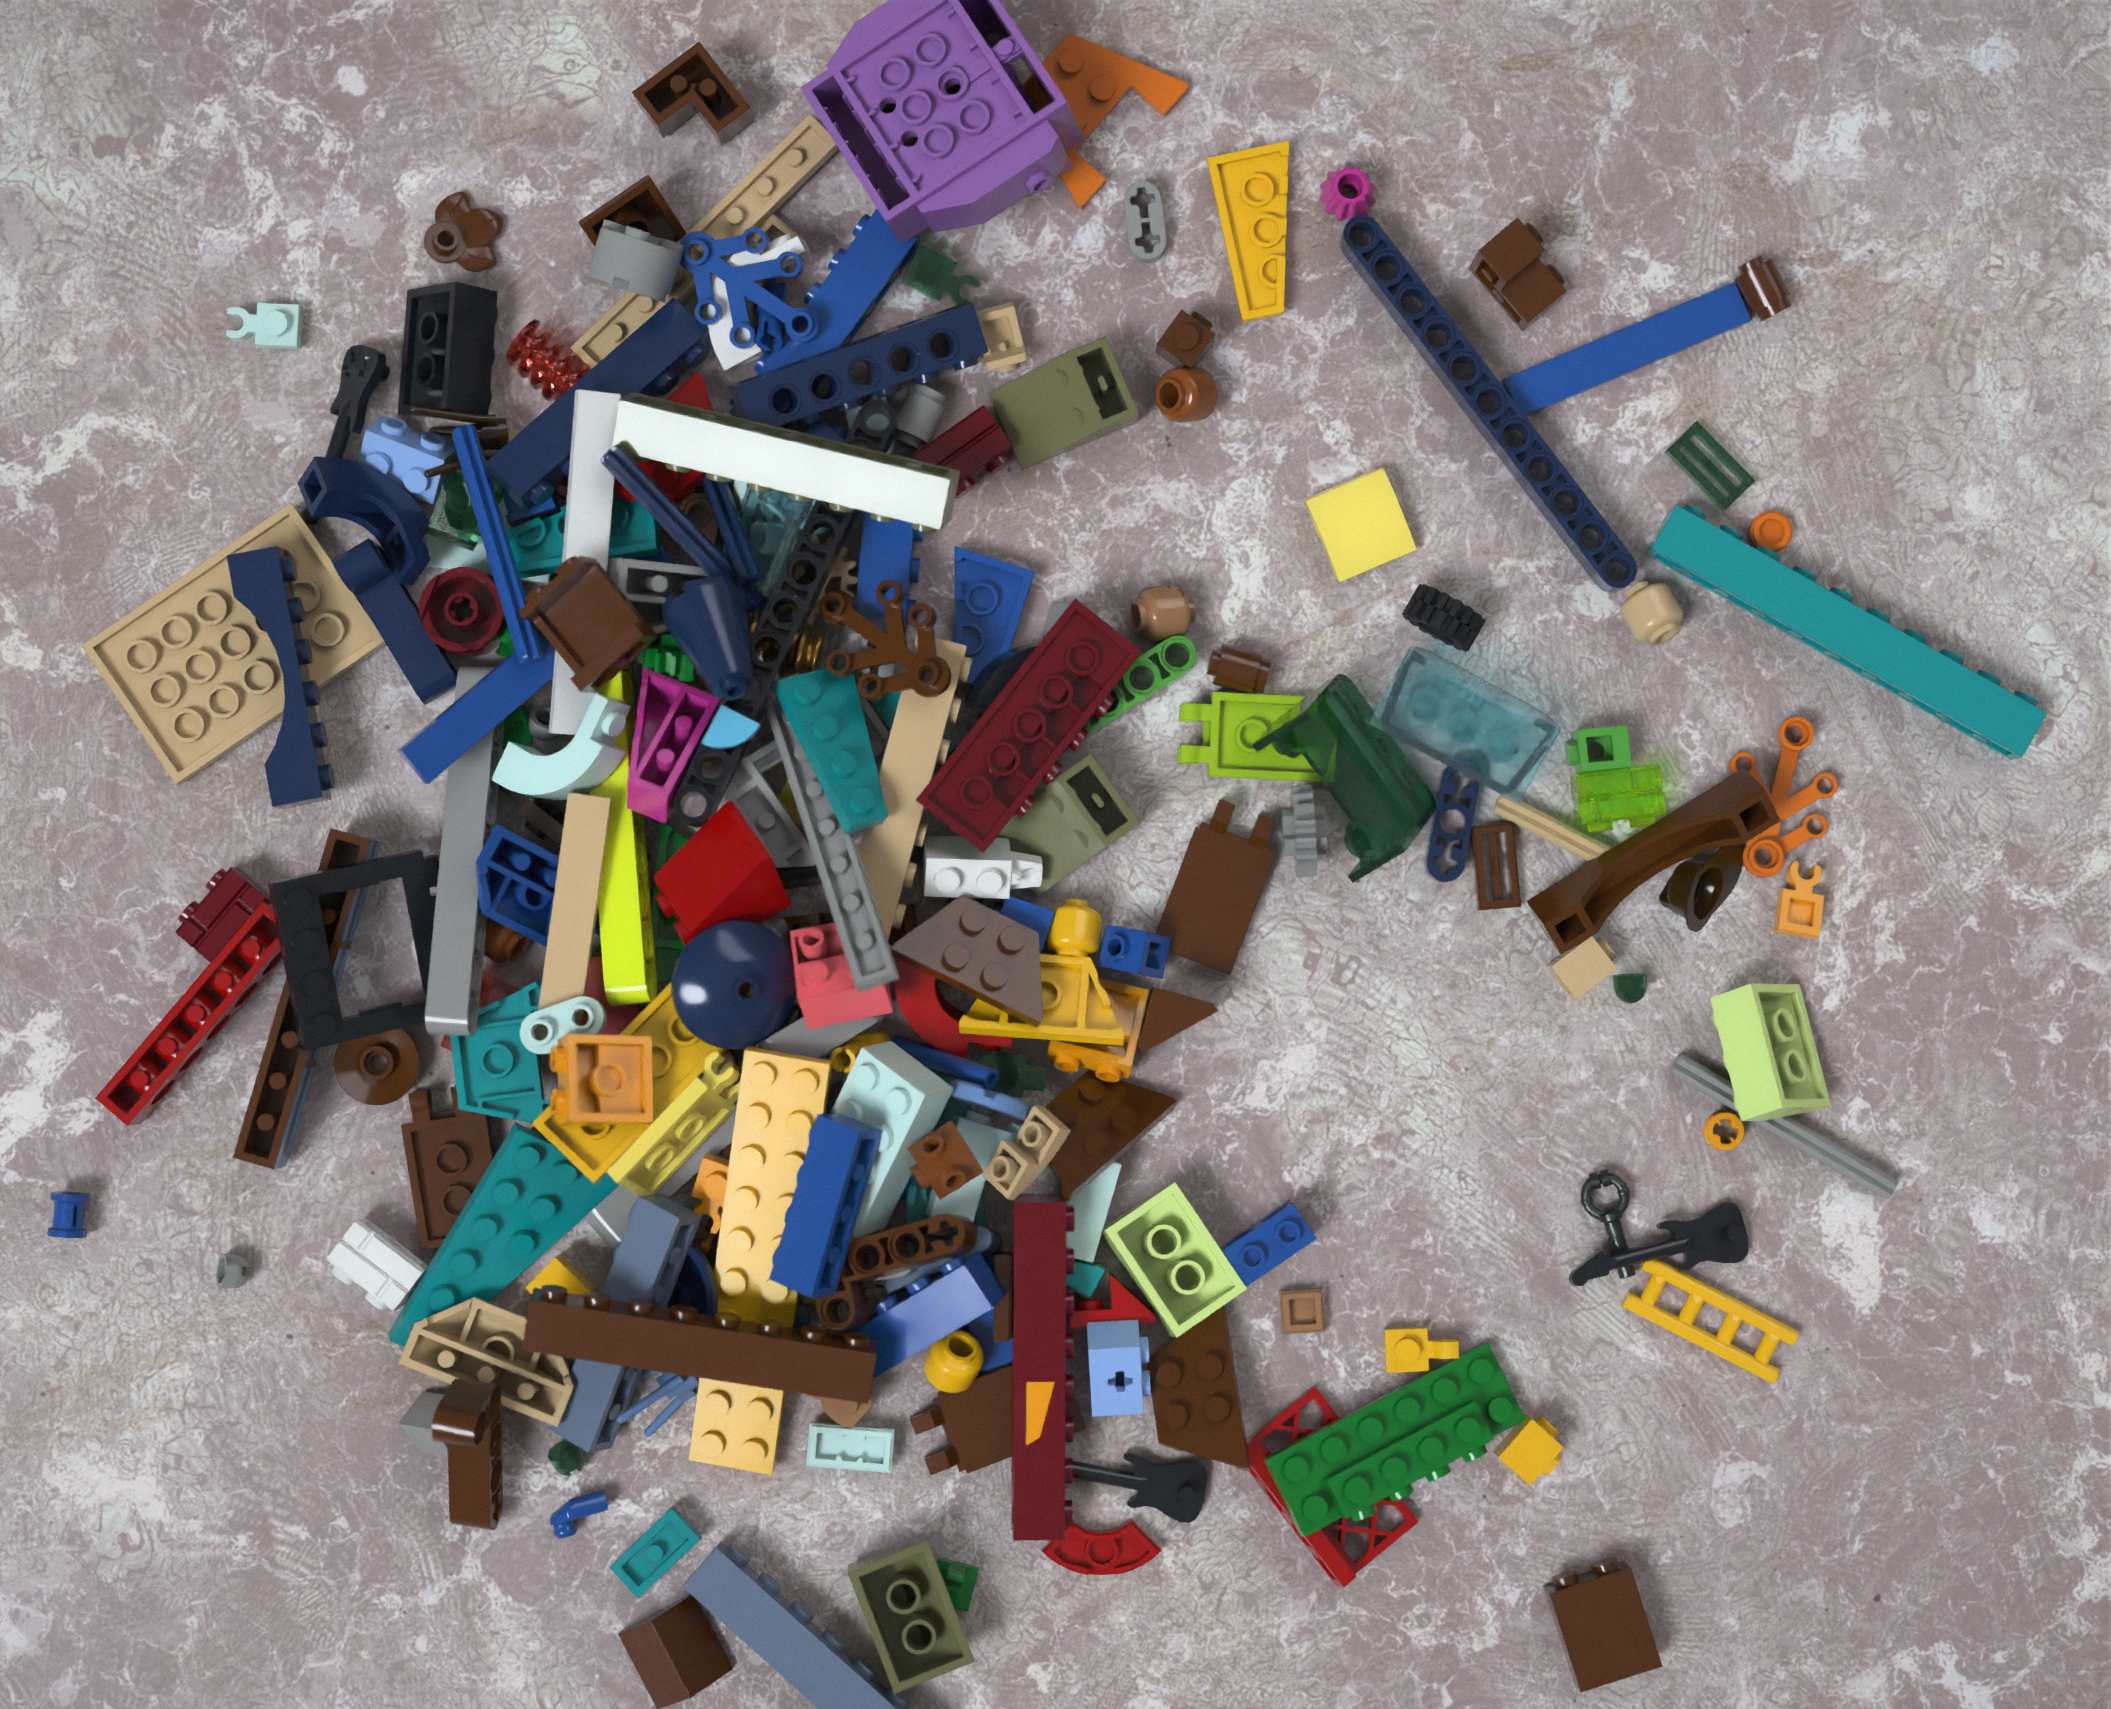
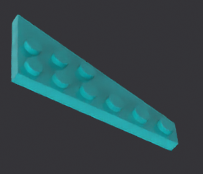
M515 1122L388 1332L390 1341L405 1347L414 1323L473 1297L490 1302L614 1191L619 1184L606 1173L594 1185L541 1133Z

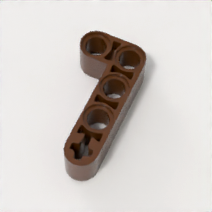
M941 1214L850 1241L835 1295L814 1297L821 1322L832 1330L854 1331L861 1328L869 1315L863 1283L971 1251L978 1238L975 1224L969 1218L963 1216ZM953 1227L958 1228L959 1234L955 1235L952 1241L936 1240L935 1235L943 1236L952 1233ZM916 1235L920 1242V1248L918 1253L911 1258L906 1251V1244L911 1236ZM875 1246L879 1251L880 1260L877 1266L871 1269L867 1263V1254ZM843 1300L847 1301L850 1306V1314L845 1322H842L837 1315L838 1306Z
M455 1378L438 1404L432 1422L433 1440L448 1444L450 1522L456 1525L495 1530L500 1521L503 1507L501 1388L496 1384Z

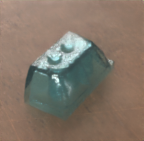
M1410 646L1368 722L1518 804L1561 730V727L1551 717L1537 707L1440 655L1417 646Z

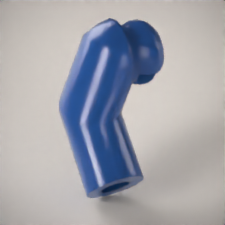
M599 1490L571 1498L551 1514L550 1526L554 1527L555 1537L561 1539L574 1535L577 1532L574 1520L608 1510L604 1491Z

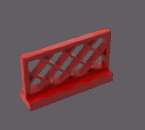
M1312 1386L1246 1439L1251 1470H1248V1472L1334 1585L1345 1587L1357 1577L1355 1575L1416 1525L1418 1521L1401 1499L1391 1502L1388 1496V1500H1380L1374 1504L1377 1511L1370 1516L1368 1528L1346 1526L1347 1519L1340 1518L1339 1525L1329 1524L1305 1538L1300 1536L1263 1461V1458L1269 1456L1271 1452L1262 1440L1275 1429L1290 1431L1289 1444L1297 1440V1432L1310 1434L1316 1431L1298 1428L1300 1409L1311 1400L1315 1402L1322 1412L1320 1428L1327 1425L1328 1421L1331 1423L1339 1419L1319 1390ZM1292 1416L1291 1427L1281 1425ZM1378 1504L1394 1506L1404 1520L1391 1531L1376 1530ZM1329 1529L1339 1530L1338 1540L1334 1537V1535L1331 1533ZM1346 1531L1368 1533L1366 1552L1355 1561L1344 1550ZM1375 1534L1384 1535L1383 1538L1374 1544Z

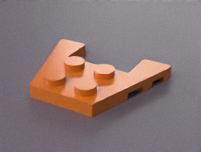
M1069 33L1045 59L1042 65L1068 102L1085 139L1066 152L1073 168L1063 175L1061 173L1058 174L1070 192L1076 207L1082 210L1106 184V178L1076 153L1078 148L1130 90H1133L1165 118L1189 91V85L1182 80ZM1031 75L1022 86L1037 112H1039L1051 103Z

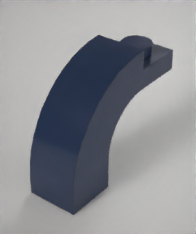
M314 456L298 481V486L311 517H339L361 525L373 534L383 547L398 585H413L431 560L428 548L423 541V537L430 529L431 524L422 508L399 484L367 465L343 458Z

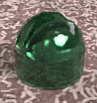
M1614 974L1613 989L1616 996L1625 1003L1632 1004L1640 1001L1647 991V974Z
M566 1439L555 1444L548 1452V1458L553 1468L560 1475L569 1477L572 1476L570 1472L576 1469L580 1472L585 1464L583 1449Z

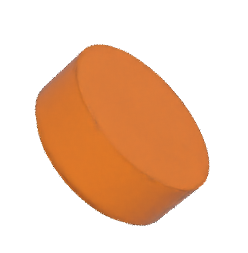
M1766 511L1759 514L1751 521L1748 527V539L1753 548L1756 549L1760 545L1775 553L1783 550L1790 543L1793 534L1789 519L1777 511Z

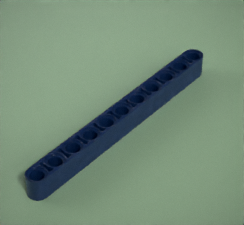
M1357 215L1351 218L1346 223L1341 235L1340 248L1354 269L1596 586L1602 591L1616 593L1630 585L1637 574V563L1634 557L1378 222L1367 215ZM1354 230H1363L1369 234L1371 243L1365 247L1356 246L1351 242L1349 234ZM1380 263L1391 264L1396 271V277L1392 280L1381 279L1375 272V266ZM1405 296L1416 297L1421 303L1422 310L1418 313L1410 314L1402 308L1400 299ZM1431 329L1441 330L1447 338V344L1442 347L1432 346L1426 339V332ZM1456 362L1466 363L1472 370V378L1465 381L1457 379L1452 373V364ZM1482 395L1491 396L1497 403V412L1494 414L1483 413L1477 405V398ZM1510 428L1519 431L1523 437L1522 446L1517 448L1508 446L1503 440V431ZM1529 463H1543L1548 470L1547 480H1534L1528 472ZM1555 496H1568L1574 504L1573 513L1570 515L1559 513L1554 506ZM1590 528L1598 534L1599 544L1597 548L1590 549L1581 543V529ZM1614 561L1623 567L1625 576L1622 582H1614L1607 577L1605 572L1607 562Z

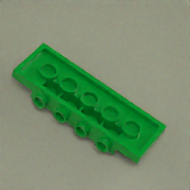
M1482 1342L1460 1354L1458 1359H1450L1270 1454L1263 1458V1461L1300 1536L1305 1538L1340 1518L1347 1519L1351 1516L1353 1521L1357 1522L1371 1516L1377 1511L1374 1504L1389 1496L1391 1502L1410 1495L1414 1491L1412 1483L1423 1477H1426L1428 1482L1442 1478L1451 1472L1448 1464L1463 1457L1465 1462L1481 1457L1488 1452L1485 1444L1494 1440L1493 1436L1526 1418L1489 1343Z

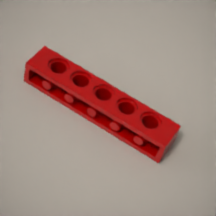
M262 902L95 1097L96 1100L127 1126L142 1124L283 958L272 903Z

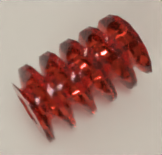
M534 319L516 335L510 344L505 360L509 366H518L517 371L522 378L530 377V386L536 390L542 389L541 394L546 401H556L587 373L589 367L582 365L573 370L571 367L577 356L571 353L562 359L560 354L565 344L558 342L549 347L547 344L553 333L547 330L538 336L536 331L540 326V321Z

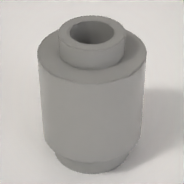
M915 384L912 392H907L896 416V433H898L896 441L916 450H919L921 444L927 445L931 442L946 410L943 406L946 397L927 386Z

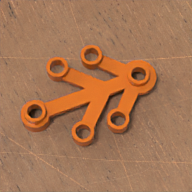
M1802 717L1786 719L1777 729V740L1782 747L1770 792L1757 772L1755 758L1750 753H1737L1728 762V769L1733 775L1738 772L1735 762L1739 757H1743L1748 761L1749 768L1747 771L1766 790L1781 820L1745 843L1746 845L1742 852L1743 865L1750 874L1756 877L1767 878L1774 876L1782 869L1787 852L1809 839L1823 837L1828 830V823L1822 815L1810 814L1801 820L1798 828L1778 838L1781 822L1818 799L1832 797L1838 789V782L1832 774L1821 773L1811 779L1810 785L1788 797L1799 750L1808 747L1814 737L1812 725ZM1790 727L1796 728L1800 733V738L1796 743L1790 742L1786 737V732ZM1821 778L1827 779L1830 783V790L1826 794L1821 793L1817 788V783ZM1810 819H1816L1820 823V831L1816 835L1811 834L1807 829V823ZM1760 849H1765L1770 856L1768 863L1765 865L1758 863L1756 860V853Z

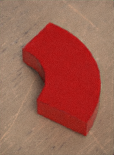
M1129 1519L1118 1528L1103 1531L1085 1528L1073 1520L1072 1526H1065V1540H1050L1041 1549L1047 1557L1060 1566L1086 1575H1117L1126 1573L1146 1564L1162 1551L1132 1519Z

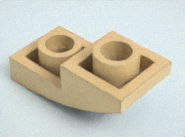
M1033 1105L1014 1141L1002 1139L982 1176L1008 1200H1014L1045 1169L1071 1130L1046 1107Z

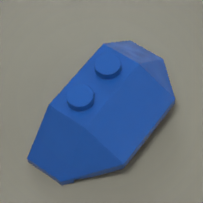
M496 824L476 860L480 913L547 947L559 857ZM598 910L594 932L595 934H600Z

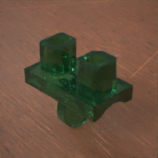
M993 1051V1054H983L974 1061L998 1071V1082L991 1091L999 1094L1004 1093L1016 1098H1023L1024 1089L1044 1091L1046 1066L1027 1063L1028 1055Z

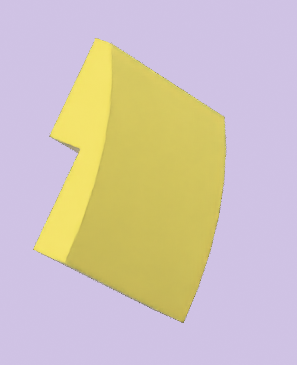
M1382 467L1304 499L1317 535L1323 542L1334 575L1339 582L1417 550L1399 502Z

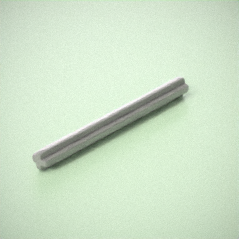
M1679 1055L1675 1059L1670 1070L1672 1075L1739 1114L1734 1105V1092L1729 1080L1686 1055ZM1790 1116L1766 1121H1752L1882 1198H1889L1896 1189L1898 1183L1896 1178Z

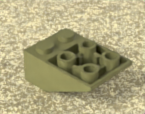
M1106 336L1068 351L989 392L1007 437L1013 446V451L1021 470L1138 422L1139 413Z
M1090 753L1032 795L1036 798V801L1021 819L1014 814L996 838H1009L1010 850L1013 852L1041 856L1043 864L1041 886L1029 888L1035 898H1037L1136 828L1140 822Z

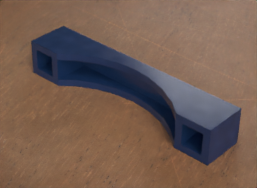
M278 546L227 555L234 598L250 610L266 630L277 652L283 673L285 693L283 720L275 746L265 763L272 807L285 809L332 800L330 789L335 788V777L331 764H325L322 748L328 746V739L323 722H318L315 706L320 705V694L316 681H310L307 664H312L313 657L308 639H302L300 623L305 622V612L301 598L294 595L292 581H296L298 578L294 558L292 555L287 556V551Z

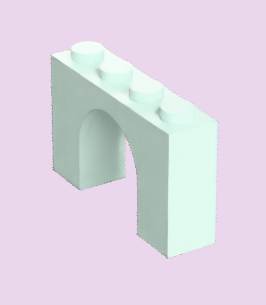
M967 1110L965 1117L954 1114L953 1124L983 1171H985L1002 1139L1014 1141L1022 1126L1012 1122L1007 1123L1006 1129L990 1125L992 1117L971 1110ZM1116 1161L1069 1202L1066 1200L1067 1206H1074L1075 1216L1074 1232H1066V1248H1074V1258L1090 1263L1094 1261L1122 1164ZM1052 1169L1059 1184V1193H1061L1063 1185L1056 1170ZM980 1174L941 1200L932 1188L925 1213L930 1217L941 1214L959 1215L969 1218L973 1222L987 1179Z

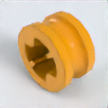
M1716 1112L1710 1115L1703 1125V1136L1706 1142L1720 1150H1731L1737 1147L1742 1142L1745 1134L1742 1121L1736 1115L1728 1112ZM1721 1119H1727V1126L1734 1128L1733 1137L1726 1136L1727 1142L1720 1143V1136L1713 1134L1714 1125L1721 1126L1719 1121Z

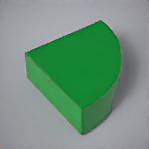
M523 705L505 718L504 750L509 741L531 747L533 736L529 730L530 715Z

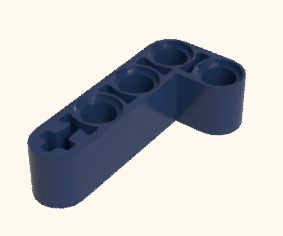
M368 538L331 560L346 587L359 598L420 700L427 705L455 688L457 680L456 669L443 648L433 642L426 633L420 619L418 606L405 585H398L382 548Z

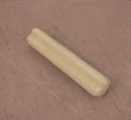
M1507 793L1501 794L1494 805L1493 812L1496 815L1588 862L1593 861L1612 849L1609 845Z

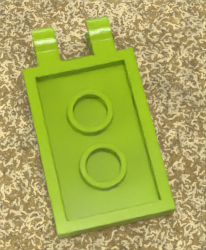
M1211 692L1210 704L1182 703V705H1179V722H1203L1202 746H1178L1177 764H1207V777L1334 783L1338 698Z

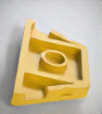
M1040 954L1043 1018L1037 1028L978 998L966 1015L963 1014L959 1020V1033L1121 1046L1124 1044L1123 1029L1117 1023L1111 1009V1002L1098 980V973L1090 957Z

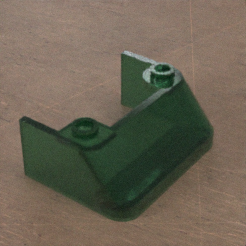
M1337 674L1276 719L1252 745L1258 752L1272 743L1278 753L1290 758H1296L1303 754L1350 819L1345 827V845L1352 855L1360 859L1348 875L1352 883L1404 853L1436 811V800L1429 786L1356 685L1344 674Z

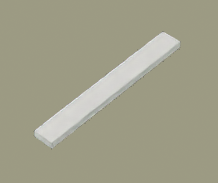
M575 390L562 563L573 556L595 558L607 572L614 476L601 463V458L613 444L619 399H621V394ZM556 649L549 733L576 735L595 693L580 692L570 680L575 673Z

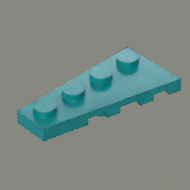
M613 492L608 558L638 559L661 555L658 522L638 501L631 502L618 498L616 493ZM566 506L560 508L561 512L542 520L537 517L506 530L520 579L556 573L557 568L562 564Z
M846 663L836 665L837 670L843 669ZM828 668L778 680L773 690L845 834L883 824L888 817L854 673L848 677L840 678L831 673Z

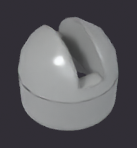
M551 705L536 706L531 712L529 730L538 741H553L560 735L549 733Z
M221 1254L216 1271L218 1287L239 1288L244 1285L250 1277L242 1276L243 1269L250 1268L248 1261L236 1254Z

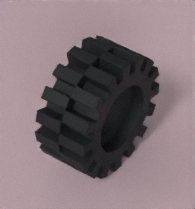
M1425 584L1418 585L1402 613L1406 620H1409L1412 625L1419 627L1424 633L1432 635L1431 637L1443 641L1444 644L1452 645L1454 648L1465 652L1470 650L1485 623V619L1479 613L1474 612V609L1465 606L1462 604L1463 602L1451 598L1449 594L1441 593L1438 589L1430 588Z

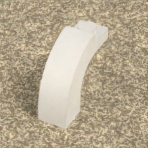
M786 234L770 242L768 246L770 251L766 253L752 254L748 251L736 253L729 258L727 263L735 268L774 260L786 251L794 252L802 259L811 256L812 253L803 238L799 236L792 238L790 234ZM753 240L749 242V246L752 249L760 247V244ZM794 257L787 258L783 263V268L786 269L796 264V259ZM717 277L713 284L714 298L722 307L723 315L717 324L708 325L712 346L724 371L733 373L760 359L765 350L759 348L756 343L749 349H740L731 343L729 334L733 327L726 286L725 282ZM768 279L755 282L762 286V284L766 282V280ZM746 297L751 326L757 332L753 318L754 302ZM708 304V320L715 316V308L712 304ZM742 328L737 333V341L740 344L747 343L750 339V332L748 329Z

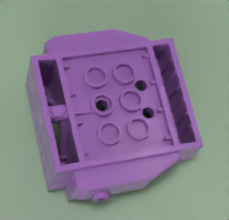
M888 0L855 22L826 65L828 69L800 87L901 245L929 226L935 233L984 224L1028 194L1043 191L1051 184L1052 178L1060 173L1063 175L1073 168L1066 152L1085 140L1068 102L1000 0ZM990 33L999 34V38L995 43H986V37ZM1019 58L1022 59L1051 103L1039 112H1037L1010 65ZM952 85H961L960 90L956 94H948V89ZM896 104L893 112L883 113L886 105ZM908 138H918L917 143L914 146H905V142Z

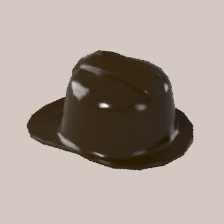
M1729 845L1720 847L1707 861H1685L1680 863L1659 895V902L1664 907L1669 908L1673 913L1686 919V925L1690 931L1698 932L1703 929L1711 915L1735 888L1743 864L1742 852L1739 846Z

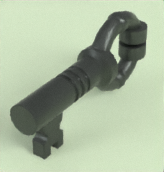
M1608 1169L1599 1171V1174L1597 1172L1590 1173L1589 1178L1582 1186L1580 1194L1581 1205L1591 1217L1604 1223L1612 1253L1629 1249L1624 1238L1625 1234L1623 1233L1624 1230L1620 1219L1629 1205L1630 1189L1619 1176L1609 1173ZM1601 1184L1604 1187L1613 1184L1617 1188L1619 1201L1615 1207L1609 1206L1600 1210L1593 1204L1592 1190L1601 1188ZM1633 1265L1617 1269L1620 1279L1636 1274Z

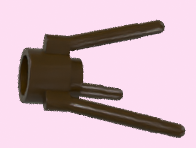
M416 405L410 407V412L413 414L474 423L472 425L477 430L485 461H488L508 443L506 418H496V414L479 415ZM431 427L429 432L452 436L456 427ZM459 459L427 469L424 475L430 478L461 469Z

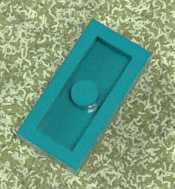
M672 1506L618 1557L609 1568L639 1598L684 1556L702 1536Z

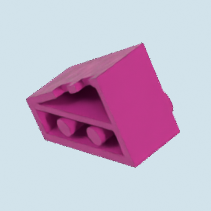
M643 668L627 781L628 809L665 824L667 823L674 810L675 795L721 698L650 669Z

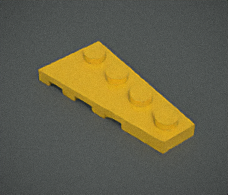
M1289 140L1208 157L1206 161L1242 324L1281 316L1284 313Z

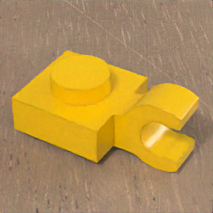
M1427 1327L1384 1328L1387 1373L1429 1371V1358H1459V1341L1456 1338L1428 1340Z

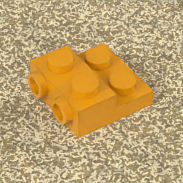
M1098 978L1111 1002V1009L1117 1023L1123 1029V1046L1050 1040L1046 1059L1054 1061V1067L1064 1072H1077L1079 1067L1094 1070L1095 1076L1100 1080L1118 1082L1120 1077L1129 1079L1149 990Z
M567 1034L558 1039V1046H552L549 1059L550 1069L552 1072H558V1089L552 1090L550 1109L552 1115H559V1126L649 1125L653 1123L652 1036Z

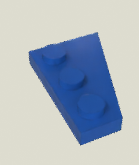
M954 546L955 643L967 646L965 656L973 658L966 684L972 685L979 673L992 660L1010 650L1035 572Z

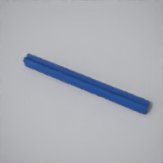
M473 425L459 426L454 429L452 438L516 656L520 664L535 663L540 660L543 653L533 621L524 620L518 613L527 604L525 601L526 596L477 430Z

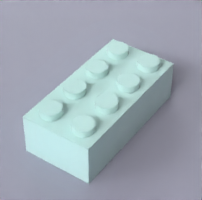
M892 1041L861 1048L830 1113L843 1114L883 1131L852 1234L854 1237L885 1229L912 1174L910 1167L916 1164L907 1148L933 1132L954 1089Z

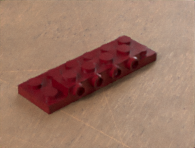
M1075 598L915 801L983 854L1014 814L1021 819L1036 801L1031 792L1038 783L1042 781L1048 785L1063 765L1057 759L1064 750L1069 748L1074 752L1085 739L1089 731L1083 726L1094 714L1100 719L1115 700L1109 693L1142 651Z

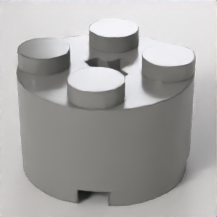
M604 219L589 264L587 277L667 303L685 246Z

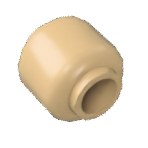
M1643 581L1634 585L1626 592L1628 599L1623 603L1620 613L1638 642L1651 643L1652 646H1658L1672 639L1680 632L1681 627L1679 625L1683 620L1684 613L1666 584L1655 583L1649 585L1648 581Z

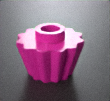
M1341 165L1337 171H1329L1327 180L1320 184L1323 193L1319 200L1326 205L1325 212L1327 214H1334L1338 221L1346 218L1350 220L1357 215H1368L1369 207L1376 202L1373 196L1376 186L1370 182V174L1361 172L1358 166L1349 168ZM1343 188H1350L1354 191L1355 198H1345L1340 194V191Z

